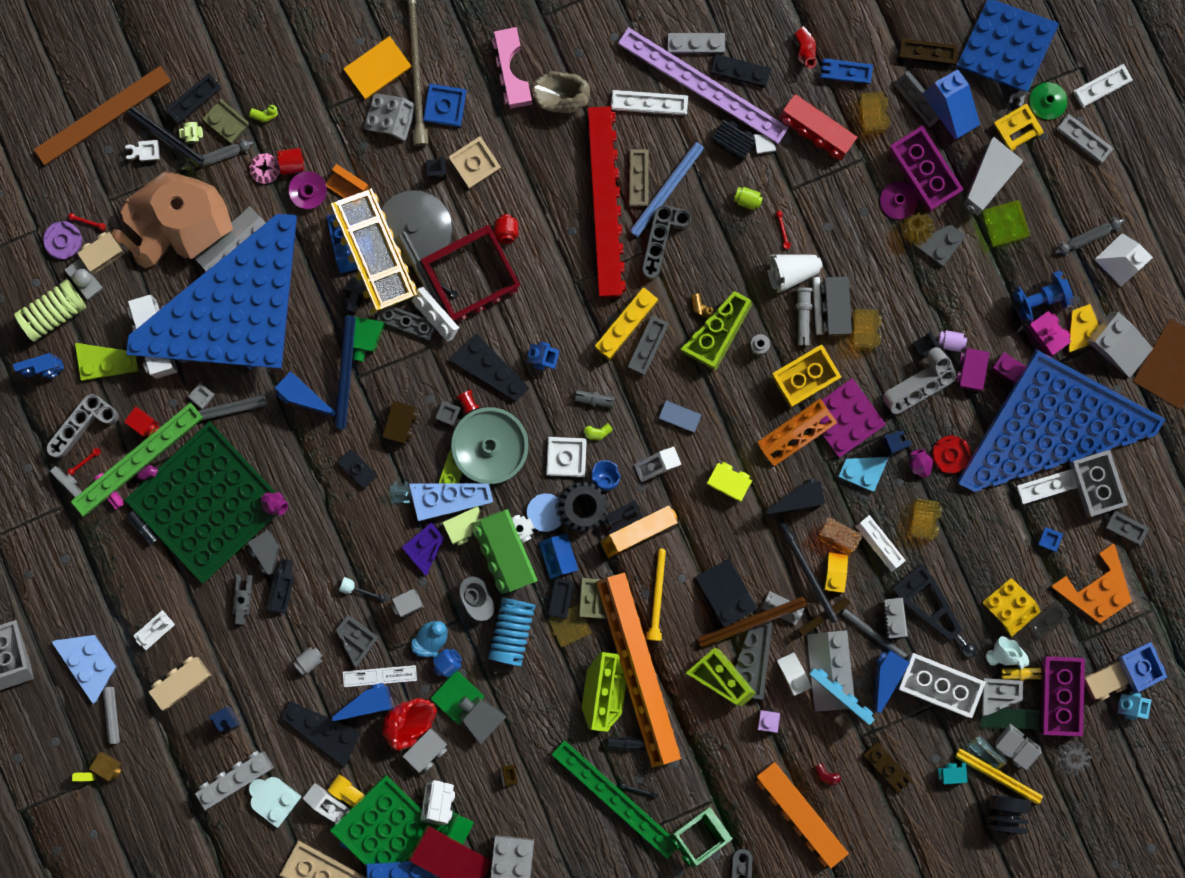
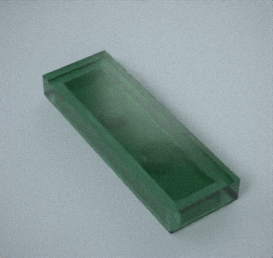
M981 707V727L1007 728L1011 724L1015 728L1040 729V710L1005 708L982 717Z

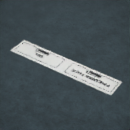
M416 665L343 672L344 687L417 681Z

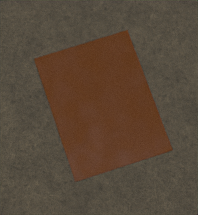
M1170 318L1133 381L1180 410L1185 404V326Z

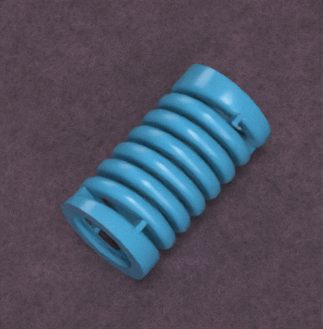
M502 597L501 608L499 609L501 614L498 615L497 619L499 621L496 623V627L500 629L494 630V634L497 636L492 638V641L495 643L491 644L492 649H490L488 659L522 666L524 655L518 652H525L526 650L522 645L527 644V640L524 638L529 637V633L526 631L530 630L529 623H532V618L528 616L534 615L533 611L536 605Z

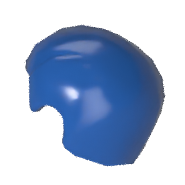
M601 460L594 465L591 480L596 488H600L602 491H611L618 486L620 474L615 463L609 460Z

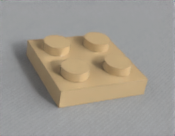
M481 136L449 156L450 161L469 189L501 169Z

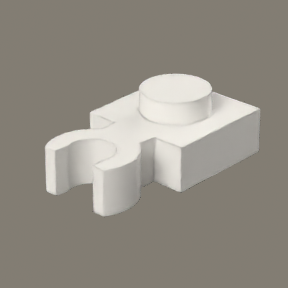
M158 140L139 141V147L133 145L125 146L127 150H133L132 155L126 156L128 160H134L138 156L141 162L160 160Z

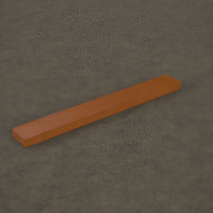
M161 66L157 67L35 148L34 151L43 164L47 166L128 112L131 107H136L172 83Z

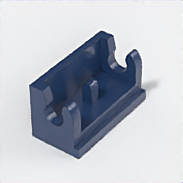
M898 431L891 435L886 434L881 438L888 456L912 445L910 440L900 443L901 439L899 437L905 433L904 431Z
M225 707L209 716L210 720H213L220 731H223V729L227 731L228 727L226 725H229L230 728L241 726L232 707Z

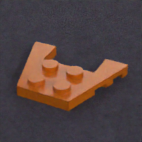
M1114 544L1098 553L1109 571L1079 592L1076 591L1067 576L1051 585L1052 589L1059 592L1064 598L1072 602L1099 624L1132 602Z

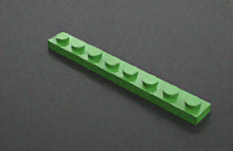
M189 403L74 498L71 503L85 517L204 419L192 403Z

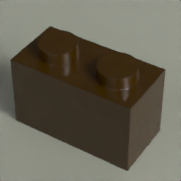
M393 400L383 438L406 445L407 441H411L413 435L411 426L412 423H416L419 412H416L417 408Z

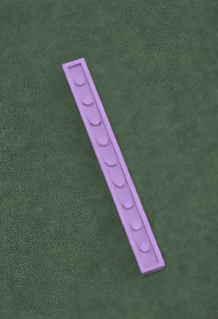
M628 27L619 41L618 45L755 131L768 137L776 144L780 143L789 127Z

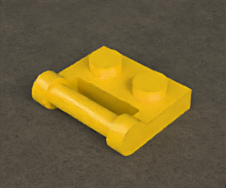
M1027 103L993 123L1006 147L1012 152L1024 142L1044 133ZM1031 124L1032 130L1013 141L1009 136Z

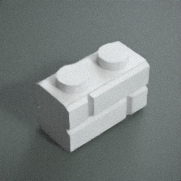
M436 780L426 782L420 821L435 825L448 824L452 817L451 803L455 798L454 785Z

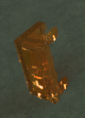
M828 517L817 539L851 556L863 535Z

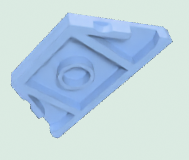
M96 635L53 641V645L91 702L95 704L103 688L106 687L110 676L115 671L116 665Z

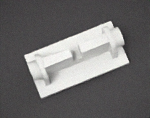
M162 610L140 629L134 637L136 642L147 650L175 624Z

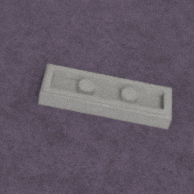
M1070 114L1066 116L1056 129L1100 164L1104 162L1114 149Z

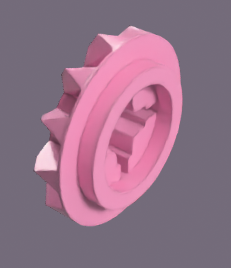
M267 153L258 154L252 159L249 166L253 179L262 184L273 182L280 173L278 160ZM266 161L267 167L271 169L266 170L263 176L262 170L257 167H262Z

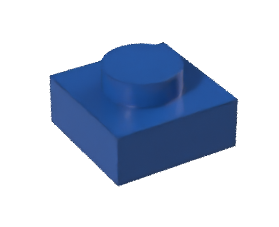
M1044 527L1037 545L1057 552L1063 534Z

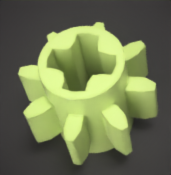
M188 122L183 124V129H179V135L181 140H185V144L199 143V138L203 137V130L201 126H197L196 122Z

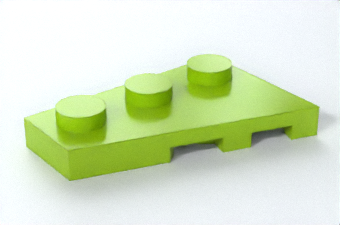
M75 343L81 381L139 372L137 356L127 355L126 350Z

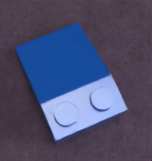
M958 69L936 81L922 93L955 140L980 125L970 86Z
M291 371L275 387L278 391L276 395L286 404L290 402L295 406L333 417L336 415L323 400Z
M892 651L881 652L876 660L878 665L876 667L873 711L876 713L882 712L910 662Z
M384 683L370 685L371 689L364 691L334 715L332 720L337 721L393 709L389 686H384Z

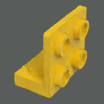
M1012 578L983 602L984 606L1004 625L1011 637L1041 612L1036 601Z

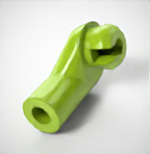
M269 105L262 112L252 108L249 117L264 123L277 116V107Z
M608 423L600 429L592 428V426L584 428L585 436L588 439L597 441L602 440L613 431Z

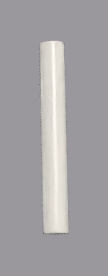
M820 277L812 278L816 335H823Z

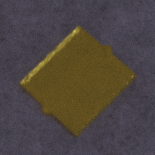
M579 604L569 608L567 620L555 617L548 618L553 628V635H556L561 647L592 633L586 622L587 618L578 617Z

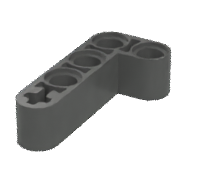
M666 205L657 208L643 265V276L647 280H655L659 276L670 227L686 229L690 225L691 215L687 210ZM662 211L669 214V217L665 220L660 219L658 216ZM684 215L688 221L681 224L677 221V217ZM661 229L665 235L662 238H657L654 232ZM658 248L661 253L659 256H652L650 250ZM651 261L655 262L654 271H656L652 275L648 274L649 271L646 270L650 269Z

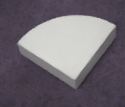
M754 134L757 154L776 151L774 143L768 137Z

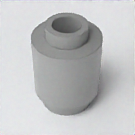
M762 334L754 336L750 343L752 353L758 356L764 355L770 347V340ZM758 341L763 342V343H764V346H763V347H759V346L757 345V342H758Z
M309 647L296 658L293 664L304 675L322 662L321 657L323 655L316 647L314 649Z

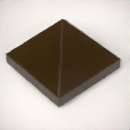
M514 764L500 767L499 778L503 787L518 783Z

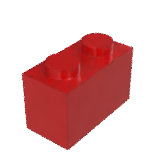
M136 406L124 421L146 438L157 431L160 425L158 421Z

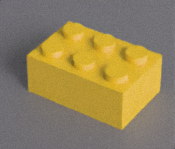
M822 344L771 375L790 409L841 379L840 373Z

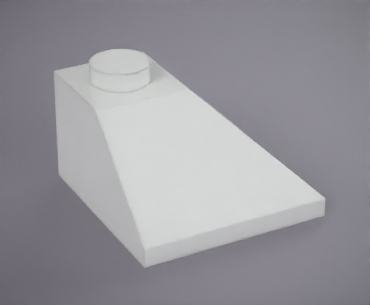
M1122 233L1094 260L1121 287L1153 257L1139 243Z

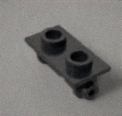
M636 500L603 516L605 518L603 522L609 533L612 534L643 518L644 515Z

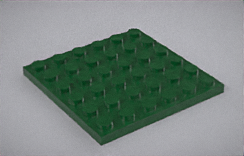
M210 421L158 468L156 477L146 479L125 499L202 584L208 581L278 515L268 514L263 511L261 497L265 493H275L276 491Z

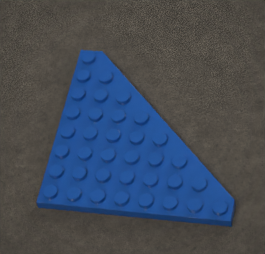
M276 214L134 330L128 336L127 355L282 369L297 216Z
M1035 350L957 482L974 492L980 491L982 488L991 485L996 486L1008 482L1010 479L1025 477L1039 470L1060 466L1059 464L1068 461L1085 458V456L1111 450V448L1120 445L1125 446L1146 437H1154L1166 419L1050 356Z

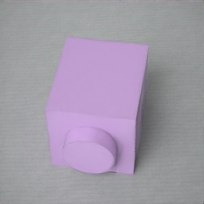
M759 710L757 730L778 733L780 713Z

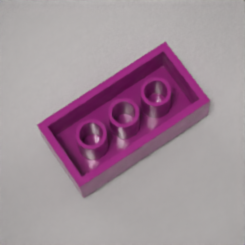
M923 126L890 145L888 152L928 214L955 198L964 190Z
M1042 657L1040 734L1083 736L1085 658Z

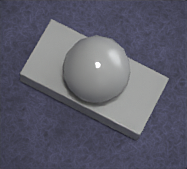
M80 258L65 269L87 300H90L103 290V287Z

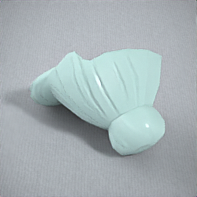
M1003 636L995 643L994 649L986 653L987 661L993 666L998 663L1018 665L1020 669L1029 666L1028 656L1018 646V643L1015 640H1008Z

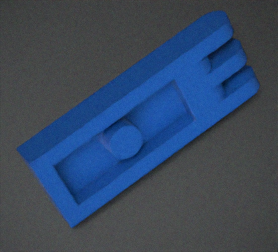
M822 59V64H828L829 66H821V71L828 72V74L821 73V79L871 84L873 64Z

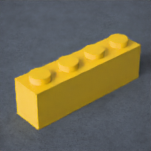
M643 287L598 341L595 349L610 361L658 303V298Z

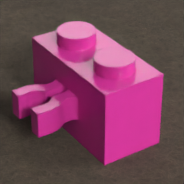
M1048 311L1027 327L1048 356L1051 357L1071 342L1069 339L1071 336L1066 329H1062L1059 326V320L1056 315Z

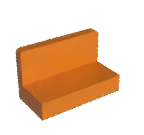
M338 164L332 169L333 174L326 183L329 189L344 199L369 190L368 184ZM362 199L354 201L352 204L358 206Z

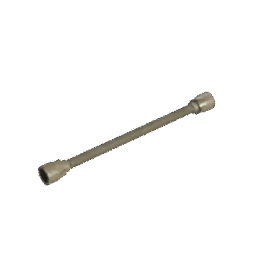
M404 0L407 1L409 9L416 111L413 146H427L428 131L425 129L422 121V95L420 90V64L415 7L417 2L416 0Z

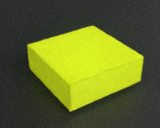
M96 773L72 774V781H94Z

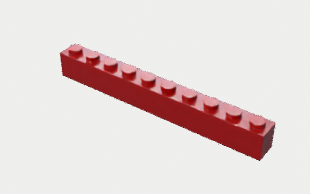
M611 106L588 108L599 299L621 298L622 292H626L625 281H621V273H625L624 262H620V255L623 254V243H619V236H622V224H618V217H621V205L617 206L616 198H620V188L616 187L615 179H619V170L614 166V161H618L617 149H613V142H617L616 130L612 131V123H616L615 112H611Z

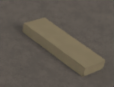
M630 149L629 207H648L649 149Z

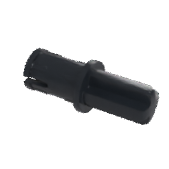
M135 511L130 512L126 516L137 530L136 534L139 533L148 546L158 540L147 523Z

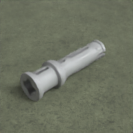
M795 288L797 292L795 308L798 310L797 346L803 345V338L804 346H810L809 311L813 308L811 304L813 288Z

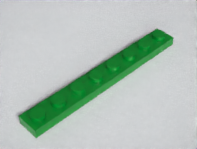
M564 740L552 755L668 859L676 850L670 842V834Z

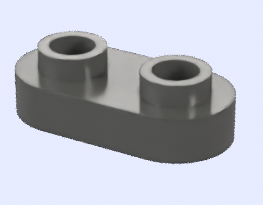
M738 849L733 854L732 878H738L741 874L745 878H752L753 859L748 850ZM740 855L746 856V860L744 862L739 861Z

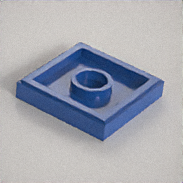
M429 84L423 122L461 128L467 89Z

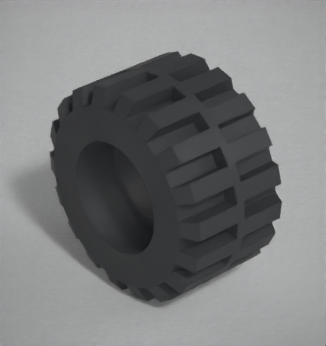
M588 482L567 486L566 489L561 491L562 494L557 498L559 502L556 503V508H558L556 513L557 516L560 515V522L565 523V527L571 528L573 531H586L599 526V523L605 519L603 516L607 514L605 506H608V504L604 501V498H606L605 494H601L602 490L600 488H596L594 484H588ZM582 495L590 502L591 510L586 518H579L573 511L572 504L577 496Z

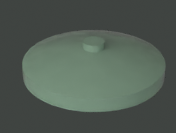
M493 407L477 409L467 414L459 422L453 433L451 444L453 459L459 470L475 482L489 485L505 482L515 476L526 461L528 454L526 431L521 422L505 410Z

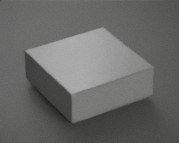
M201 383L188 396L202 410L215 397Z

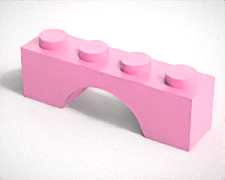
M517 27L495 31V38H492L494 49H498L499 56H495L497 67H502L503 74H499L501 86L505 85L506 92L503 93L505 104L509 103L510 109L531 105L532 99L528 82L519 80L510 70L512 57L521 50Z

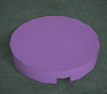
M56 222L48 227L44 234L43 241L46 251L57 259L74 257L82 246L80 231L69 222Z

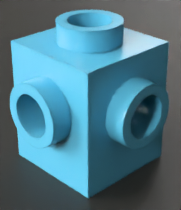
M1130 692L1129 695L1121 694L1118 703V713L1125 714V719L1135 721L1137 717L1148 719L1151 700L1142 698L1140 693Z

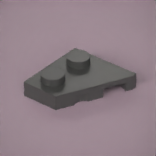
M949 225L916 241L913 246L943 267L966 235L952 225Z

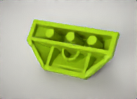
M600 652L587 669L582 711L590 730L608 732L622 714L626 679L618 654Z

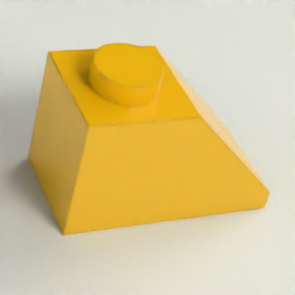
M828 553L823 591L845 592L848 555Z

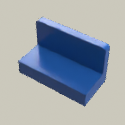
M567 534L551 537L539 542L550 579L578 570Z

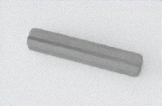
M114 687L103 688L108 743L118 744L120 738Z

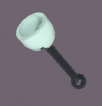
M344 577L339 592L348 594L354 590L376 598L379 602L385 601L384 595H376L354 586V582L351 579Z

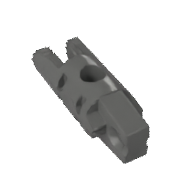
M235 574L232 614H236L235 624L243 625L245 615H249L253 576L248 575L246 590H240L241 575ZM240 597L244 598V603H240Z

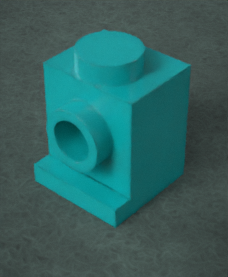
M957 763L945 764V768H938V780H941L942 784L967 783L966 763H959L960 767H957Z

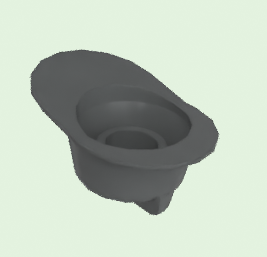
M474 576L464 579L460 585L458 595L461 605L465 607L468 614L475 620H488L494 613V604L484 582Z

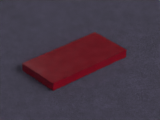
M428 825L408 858L409 861L440 878H484L492 864L490 859Z

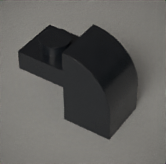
M355 276L347 282L344 288L346 292L351 293L350 296L347 295L345 306L348 312L354 314L357 312L360 296H364L363 292L366 290L363 280L358 281ZM380 280L374 281L377 291L379 288Z

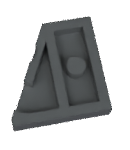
M350 615L345 617L336 630L355 667H358L379 639L377 635Z

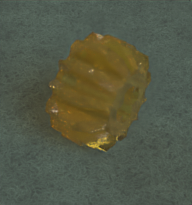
M919 211L915 216L911 213L910 218L905 217L904 224H902L903 236L908 238L910 243L915 240L917 245L919 241L926 243V238L931 239L932 233L935 230L932 218H928L927 213L921 216Z

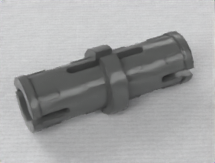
M577 390L575 402L592 404L593 407L598 405L613 409L615 397L600 395L598 392L590 393Z

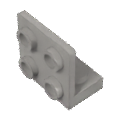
M375 93L364 129L387 133L399 140L406 141L415 111V104L403 97Z

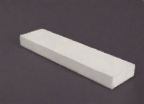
M613 90L611 110L687 116L688 96Z

